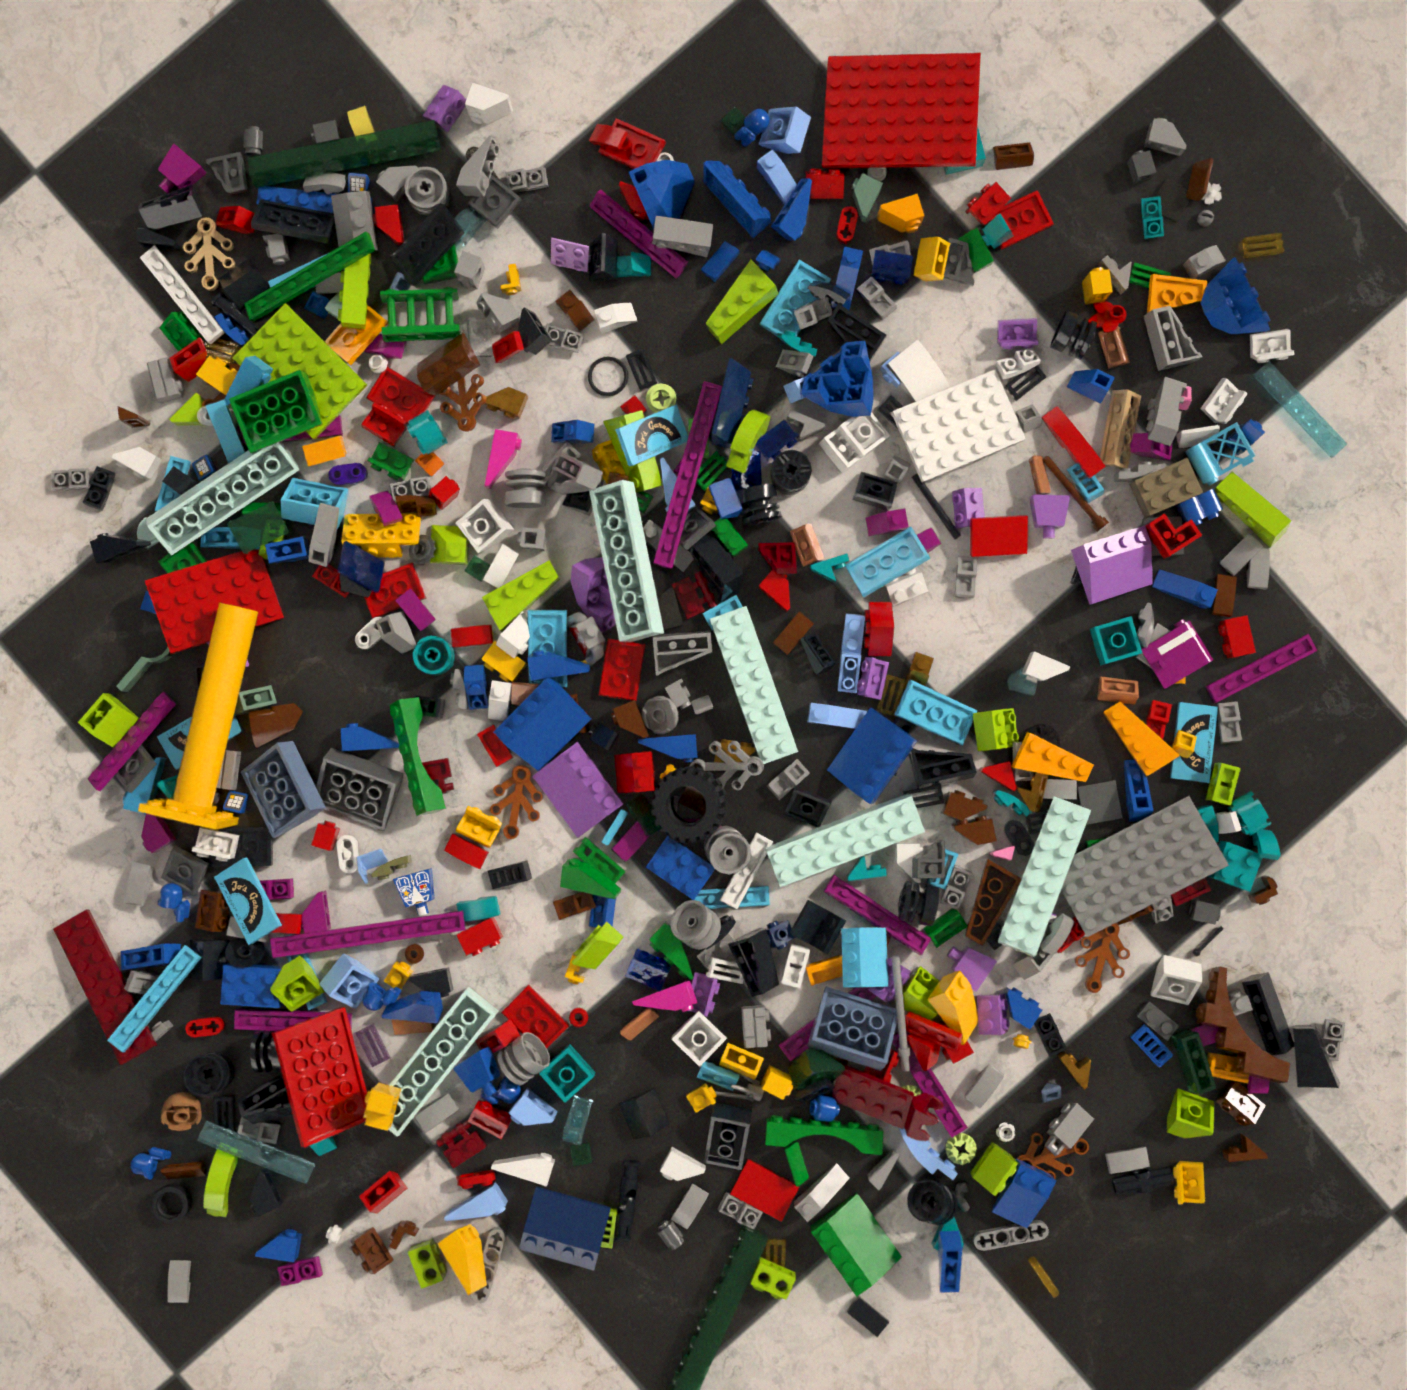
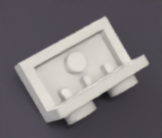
M1289 329L1250 335V357L1257 360L1258 363L1269 362V359L1272 358L1284 360L1288 359V356L1294 355L1290 345Z
M1222 378L1200 409L1214 423L1226 424L1231 420L1236 409L1243 403L1247 393L1238 390L1227 378Z
M918 567L884 585L893 606L928 592L923 574Z
M200 827L196 846L192 847V851L197 852V856L208 858L209 855L216 856V860L227 862L228 859L235 858L239 835Z

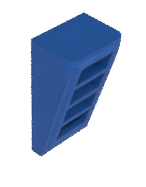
M1145 1024L1130 1036L1159 1068L1173 1056L1170 1050ZM1145 1032H1147L1148 1035L1143 1040L1139 1041L1138 1039ZM1152 1038L1153 1041L1145 1047L1144 1045ZM1158 1045L1159 1047L1151 1054L1150 1051ZM1162 1051H1164V1053H1163L1162 1055H1160V1056L1156 1059V1057H1157Z

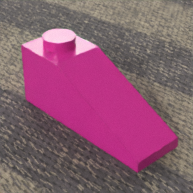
M495 429L485 480L486 488H492L516 456L517 450L520 451L522 439H519L518 433Z
M690 981L632 1001L633 1005L673 1011L681 1009L682 1012L693 1009L692 1005L698 1003Z

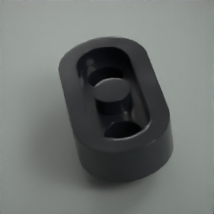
M1017 820L1008 821L1004 826V833L1011 845L1015 846L1014 849L1018 854L1023 856L1030 855L1035 844L1023 824ZM1012 826L1016 827L1015 833H1011L1010 828ZM1025 842L1027 844L1026 849H1021V843Z

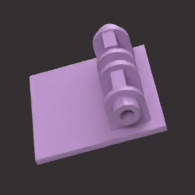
M551 238V264L588 272V263L591 259L589 246Z

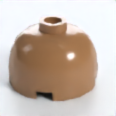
M178 1092L168 1097L161 1110L162 1123L164 1124L165 1122L169 1129L176 1131L191 1129V1125L195 1123L197 1125L202 1118L200 1101L195 1095L187 1092Z

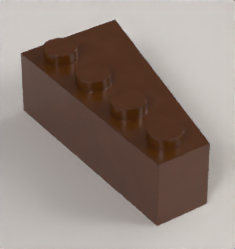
M989 859L986 860L965 932L967 938L981 946L984 945L1022 880Z

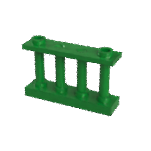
M444 287L443 289L400 291L387 289L380 291L382 303H387L388 326L382 327L384 342L448 340L460 335V326L455 324L453 319V300H459L457 288ZM426 301V325H415L414 302ZM433 301H445L446 323L444 325L434 324ZM395 302H407L406 326H396Z

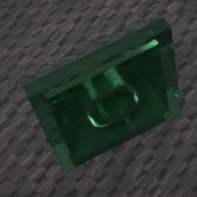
M810 1048L804 1050L803 1054L794 1060V1063L788 1070L794 1089L800 1090L824 1078L834 1081L845 1071V1067L825 1051Z

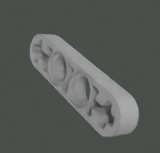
M1033 1220L1029 1225L1031 1231H1033L1031 1232L1032 1236H1030L1027 1228L1018 1224L978 1231L973 1236V1243L978 1250H991L1043 1240L1048 1236L1049 1229L1043 1221ZM1039 1225L1041 1226V1228H1044V1230H1041V1234H1038L1036 1231H1033L1037 1230V1226ZM1022 1228L1025 1230L1023 1238L1015 1237L1017 1229ZM999 1232L1006 1234V1239L1003 1242L996 1240V1235ZM989 1234H992V1239L994 1241V1243L991 1244L990 1240L984 1241V1245H981L980 1242H977L980 1240L981 1236H983L984 1239H991Z
M501 1227L491 1229L483 1252L484 1268L489 1270L492 1276L486 1279V1283L489 1284L483 1290V1293L486 1295L478 1297V1291L471 1294L472 1299L476 1303H484L488 1299L506 1240V1232ZM496 1232H499L500 1237H502V1239L499 1238L497 1245L492 1246L495 1240V1237L492 1235H495ZM488 1251H495L497 1258L489 1260L486 1253Z

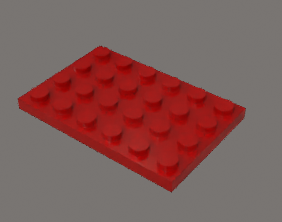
M246 549L145 580L170 654L210 642L219 603L257 611L258 616L255 628L284 619L263 557L259 555L260 549Z
M345 1007L334 1009L272 1033L301 1147L305 1148L366 1122L364 1113L368 1103H365L367 1090Z

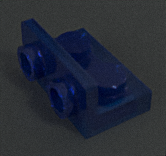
M761 451L752 452L745 473L732 469L731 481L735 491L762 485Z
M636 949L625 976L661 991L671 965L663 958H658L647 951Z

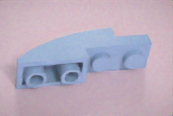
M847 613L845 615L837 691L857 693L865 615Z
M899 1128L908 1148L924 1168L931 1174H934L938 1168L954 1180L957 1176V1172L954 1169L956 1166L947 1159L943 1161L939 1158L940 1154L932 1147L928 1149L931 1145L929 1140H914L907 1137L905 1128Z

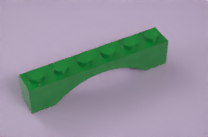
M419 697L399 699L390 704V714L393 718L394 731L399 742V751L402 755L403 768L408 779V789L411 792L413 808L416 816L437 813L446 809L442 790L429 777L419 756L417 744L418 730L423 717Z
M776 1115L766 1120L765 1145L785 1147L805 1136L825 1134L848 1141L864 1154L882 1155L884 1131L878 1124L869 1123L868 1126H860V1123L848 1122L847 1125L841 1124L840 1121L836 1120L823 1123L815 1119L802 1121V1118L791 1117L790 1120H786L782 1116Z

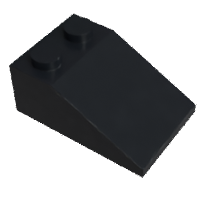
M721 1103L714 1104L704 1163L742 1170L752 1109Z

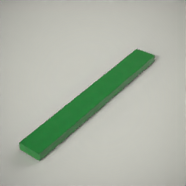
M365 231L244 303L249 320L256 321L375 251L370 233Z

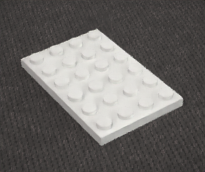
M996 370L894 410L891 413L922 483L1026 439Z

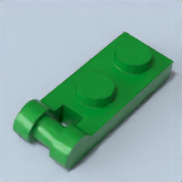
M585 836L581 840V845L575 847L573 852L616 884L626 871ZM588 847L592 850L589 856L584 853Z

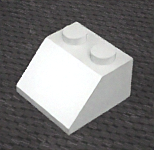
M472 83L465 106L473 122L477 124H490L512 113L513 107L509 95Z
M492 499L481 500L456 522L478 553L497 544L514 530Z
M1163 955L1156 968L1151 996L1189 1005L1202 983L1201 964Z
M700 1011L689 1018L672 1035V1040L698 1066H701L727 1039Z

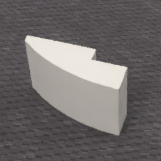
M919 340L915 341L887 364V368L901 382L900 387L913 403L951 388L945 376Z
M871 412V416L851 417L836 430L824 437L819 445L843 474L882 444L890 435Z

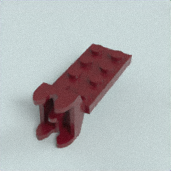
M841 1064L834 1085L835 1088L831 1096L837 1103L900 1129L905 1128L907 1137L917 1141H928L931 1137L927 1131L921 1129L923 1124L930 1126L936 1125L939 1122V1119L934 1114H931L928 1109L940 1110L944 1107L941 1100L933 1095L922 1093L914 1096V1092L845 1064Z

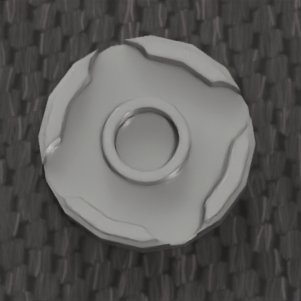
M656 696L646 702L642 709V719L648 729L650 728L653 733L665 734L676 727L679 719L678 710L670 699L664 696Z

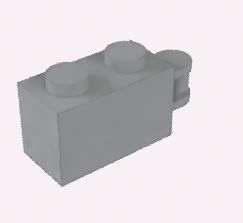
M1067 1103L1061 1109V1115L1049 1124L1050 1129L1047 1133L1051 1137L1046 1142L1045 1147L1055 1156L1063 1148L1071 1149L1094 1118L1078 1103Z

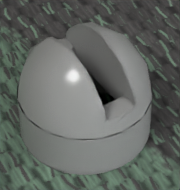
M1203 210L1197 217L1198 224L1203 227L1209 226L1214 220V215L1210 210Z

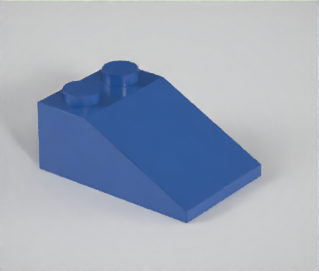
M1016 1158L1015 1161L1018 1163L1017 1170L1012 1177L1009 1176L1005 1181L1006 1186L999 1194L992 1212L1028 1228L1049 1198L1056 1180L1051 1174Z

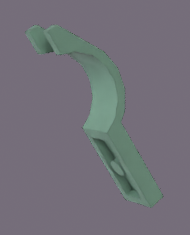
M167 647L164 653L156 658L141 657L116 687L123 692H129L153 663L167 661L174 654H170Z

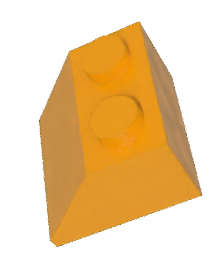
M918 194L880 205L877 215L878 221L901 233L917 231L924 218Z

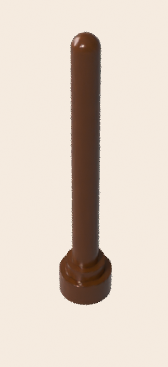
M1045 456L1043 462L1091 518L1092 527L1095 531L1098 532L1109 523L1108 520L1101 515H1097L1049 456Z

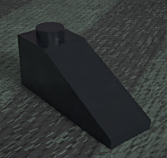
M108 533L99 534L96 539L90 541L96 563H111L151 545L150 541L109 535Z

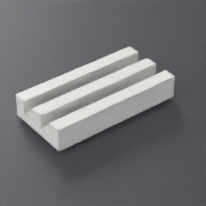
M710 957L711 963L710 965L708 964L709 971L706 972L707 977L743 984L744 978L739 970L715 966L718 963L738 967L736 962ZM714 970H717L721 972L740 975V977L734 978L730 976L715 974L713 972Z

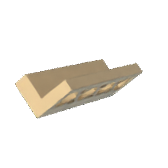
M1112 390L1100 459L1105 466L1124 469L1128 468L1130 443L1133 433H1135L1141 400L1140 395L1130 390ZM1131 398H1133V405H1132V407H1131V404H1130ZM1121 454H1122V457H1123L1122 463H1119V462H1120V457H1121Z

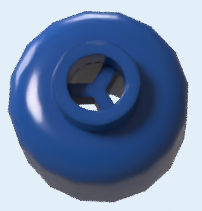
M820 1095L810 1102L809 1112L816 1121L832 1122L839 1115L840 1107L833 1097Z

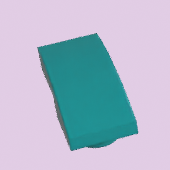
M1161 196L1141 198L1144 239L1164 236Z
M784 330V334L778 333L777 337L789 347L799 352L810 353L816 357L817 349L812 348L811 343L801 342L800 344L801 338L795 336L796 332Z
M999 790L992 792L995 795L993 799L999 806L1009 807L1013 804L1012 809L1019 816L1021 814L1028 816L1032 812L1016 797Z
M1262 829L1252 835L1253 845L1258 847L1259 857L1278 860L1281 857L1277 839L1272 831Z
M497 896L479 897L477 900L459 901L456 903L457 910L463 911L465 921L480 920L501 914Z

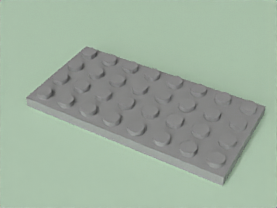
M1190 796L1075 854L1061 890L1085 935L1089 937L1229 865Z

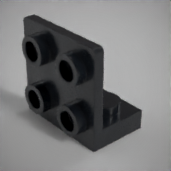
M807 900L790 934L828 955L846 920Z

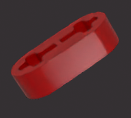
M852 206L845 207L840 215L837 240L842 244L850 243L854 236L858 212ZM848 212H851V216H854L851 217L850 223L846 222L847 216L845 215ZM845 227L848 228L847 233L849 235L847 238H843V234H840L844 232Z
M220 1017L197 1018L189 1021L185 1030L190 1037L212 1036L222 1032L225 1024ZM215 1021V1024H219V1027L215 1031L214 1028H207V1025ZM196 1024V1026H203V1029H199L195 1033V1030H192L191 1027Z

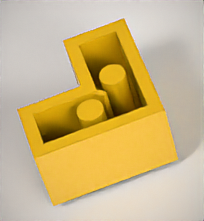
M378 1083L375 1087L371 1088V1091H368L365 1103H368L364 1113V1118H366L365 1125L387 1131L391 1128L401 1088Z

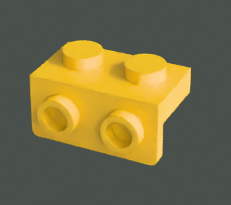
M467 806L465 814L456 828V832L490 849L501 829L502 823L498 818L482 813L479 808Z
M1179 1161L1173 1169L1174 1179H1177L1174 1196L1178 1198V1204H1183L1184 1202L1205 1203L1203 1162Z

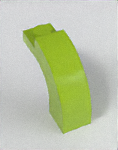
M751 410L747 413L731 444L730 449L732 450L726 464L727 467L742 473L746 472L758 439L761 435L766 434L771 419L770 415L757 410Z
M220 1146L217 1148L209 1170L204 1194V1208L207 1209V1214L215 1217L227 1216L229 1186L238 1163L236 1149Z

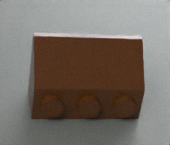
M462 332L420 361L417 365L416 376L424 392L436 396L479 367L480 363L465 333Z

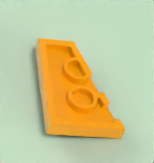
M1158 274L1150 275L1147 313L1153 309L1166 306L1174 308L1201 302L1207 281Z

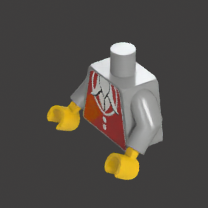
M581 612L568 616L567 626H569L586 658L581 662L592 666L604 655L605 639L593 617L587 618Z

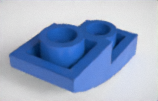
M762 250L756 258V262L759 263L758 267L765 271L769 269L774 271L776 265L778 266L781 258L765 250Z
M222 313L214 316L225 333L237 344L243 347L249 341L244 330L241 331L237 326L234 327L229 317L226 318Z

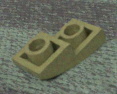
M411 855L383 864L371 874L372 878L378 877V880L388 879L389 875L394 873L393 866L396 869L406 868L407 864L412 862Z

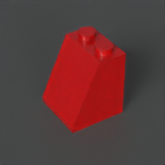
M653 752L614 755L617 793L654 791Z

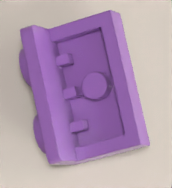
M443 84L423 116L426 120L438 124L444 131L449 132L463 111L466 98L458 90Z
M1037 319L998 320L997 343L1003 349H1014V346L1033 348V345H1038Z
M962 488L952 492L956 529L970 527V518L985 517L982 488Z
M865 657L861 665L862 675L857 684V695L881 700L889 662L877 660L873 657Z
M888 958V987H869V991L880 999L891 1003L895 1000L892 959ZM900 965L902 985H904L909 980L911 971Z
M694 973L692 988L698 1003L693 1004V1009L688 1011L695 1013L700 1011L705 1017H708V1013L713 1012L715 1002L712 1001L714 994H718L720 983H717V979L707 977L703 973Z
M1005 994L977 995L979 1035H1002L1008 1032L1010 1023L1007 1018L1008 1000Z

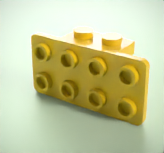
M402 513L403 518L401 522L384 526L379 514H347L344 518L341 542L343 546H352L353 544L361 546L362 550L371 558L402 557V545H417L419 543L421 517H418L417 513Z

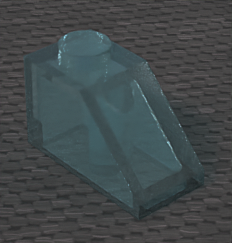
M471 207L463 210L455 217V220L465 232L458 241L466 246L486 221Z
M1025 666L1014 671L1013 675L1010 674L1007 685L1010 686L1009 691L1028 696L1035 695L1037 683L1026 680V676L1022 674Z
M574 1095L562 1137L563 1141L581 1145L593 1100Z

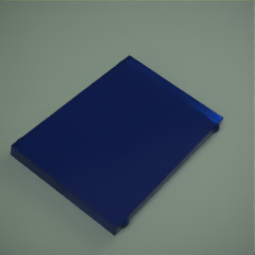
M345 541L337 572L378 593L385 562Z

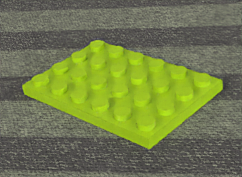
M286 303L233 357L240 366L245 357H258L273 368L269 382L298 370L307 373L323 424L306 431L314 440L368 386Z

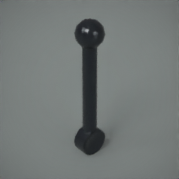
M1220 926L1198 949L1193 950V955L1196 957L1200 956L1201 951L1224 928Z

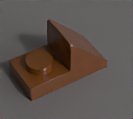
M568 290L555 301L579 332L594 321L581 300L579 301L571 290Z
M1240 1133L1241 1147L1230 1146L1228 1147L1229 1149L1222 1150L1223 1158L1228 1162L1268 1159L1267 1154L1242 1133Z

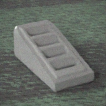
M892 1149L867 1174L868 1180L878 1190L882 1188L899 1157L895 1149Z

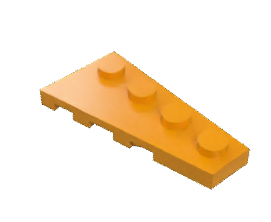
M1121 702L1103 712L1146 777L1180 756Z
M1027 732L1011 767L1086 782L1094 764Z

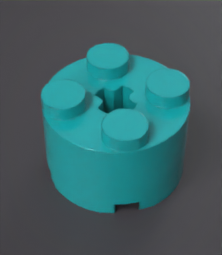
M429 410L409 420V424L406 425L412 438L417 437L418 441L416 442L423 455L426 453L429 455L448 443L435 419L430 415Z
M437 636L422 638L413 651V660L417 668L430 675H442L454 664L455 653L451 644ZM433 651L438 653L436 660L430 658L433 655Z
M1252 791L1233 800L1231 805L1227 807L1229 812L1236 811L1241 826L1240 831L1250 836L1271 825V821H1266L1269 816L1258 799L1254 800L1251 797L1254 795Z

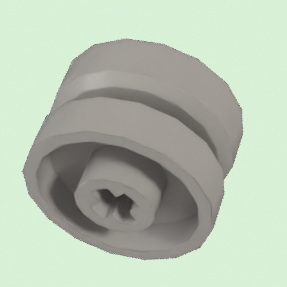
M428 166L419 167L413 170L407 177L405 194L414 210L419 214L429 216L440 203L446 207L448 206L450 190L443 175L438 170Z
M721 826L705 838L703 845L704 854L712 866L720 873H737L744 869L749 862L751 856L750 845L745 837L735 828Z
M690 900L682 903L674 911L671 918V930L674 936L689 947L700 950L709 947L715 942L721 930V922L718 915L700 901Z

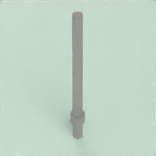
M892 956L900 1044L898 1055L901 1057L902 1071L907 1072L910 1070L908 1057L910 1056V1047L907 1046L899 956Z

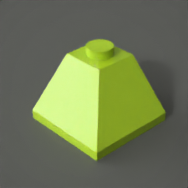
M431 525V539L435 541L434 547L436 550L433 553L435 557L430 559V563L468 565L469 540L458 526Z
M301 956L283 965L270 989L291 1012L325 992L311 966Z
M1177 1089L1167 1116V1132L1185 1139L1212 1135L1214 1131V1101Z

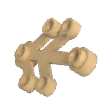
M205 217L198 221V231L189 242L184 243L183 249L187 254L192 255L196 252V245L202 238L204 244L191 260L186 261L184 267L189 273H195L198 269V263L205 256L206 275L202 278L201 282L206 290L214 291L218 288L219 281L214 276L213 255L222 262L227 270H232L235 267V261L231 257L225 256L212 245L211 236L221 243V247L225 251H231L234 248V244L230 239L225 238L216 231V224L211 218ZM206 225H210L209 230H204ZM230 242V246L226 248L225 243ZM192 245V250L187 251V247ZM227 261L232 262L230 266H226ZM194 264L193 269H188V266ZM214 281V285L210 287L209 282Z

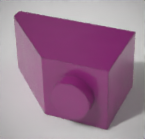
M1133 433L1130 443L1131 453L1140 457L1171 460L1173 441L1169 446L1148 439V433Z
M905 508L886 511L865 518L868 536L904 531L909 527Z
M146 813L141 835L144 841L142 843L148 852L156 853L177 839L162 817Z
M326 890L318 892L302 913L301 929H304V934L331 929Z

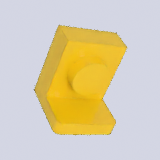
M516 263L508 265L509 271H506V277L510 284L500 285L503 294L515 295L518 291H522Z
M707 488L703 499L700 501L701 510L708 514L713 512L717 514V507L709 488Z
M573 953L565 977L568 978V982L578 985L579 982L583 983L585 977L574 973L575 971L579 972L581 966L571 963L576 957Z
M397 961L393 964L384 982L393 988L398 987L402 990L409 979L408 977L414 971L410 969L411 966L406 962Z
M706 1083L686 1095L696 1113L708 1105L716 1103L715 1097L717 1094L713 1087H708Z

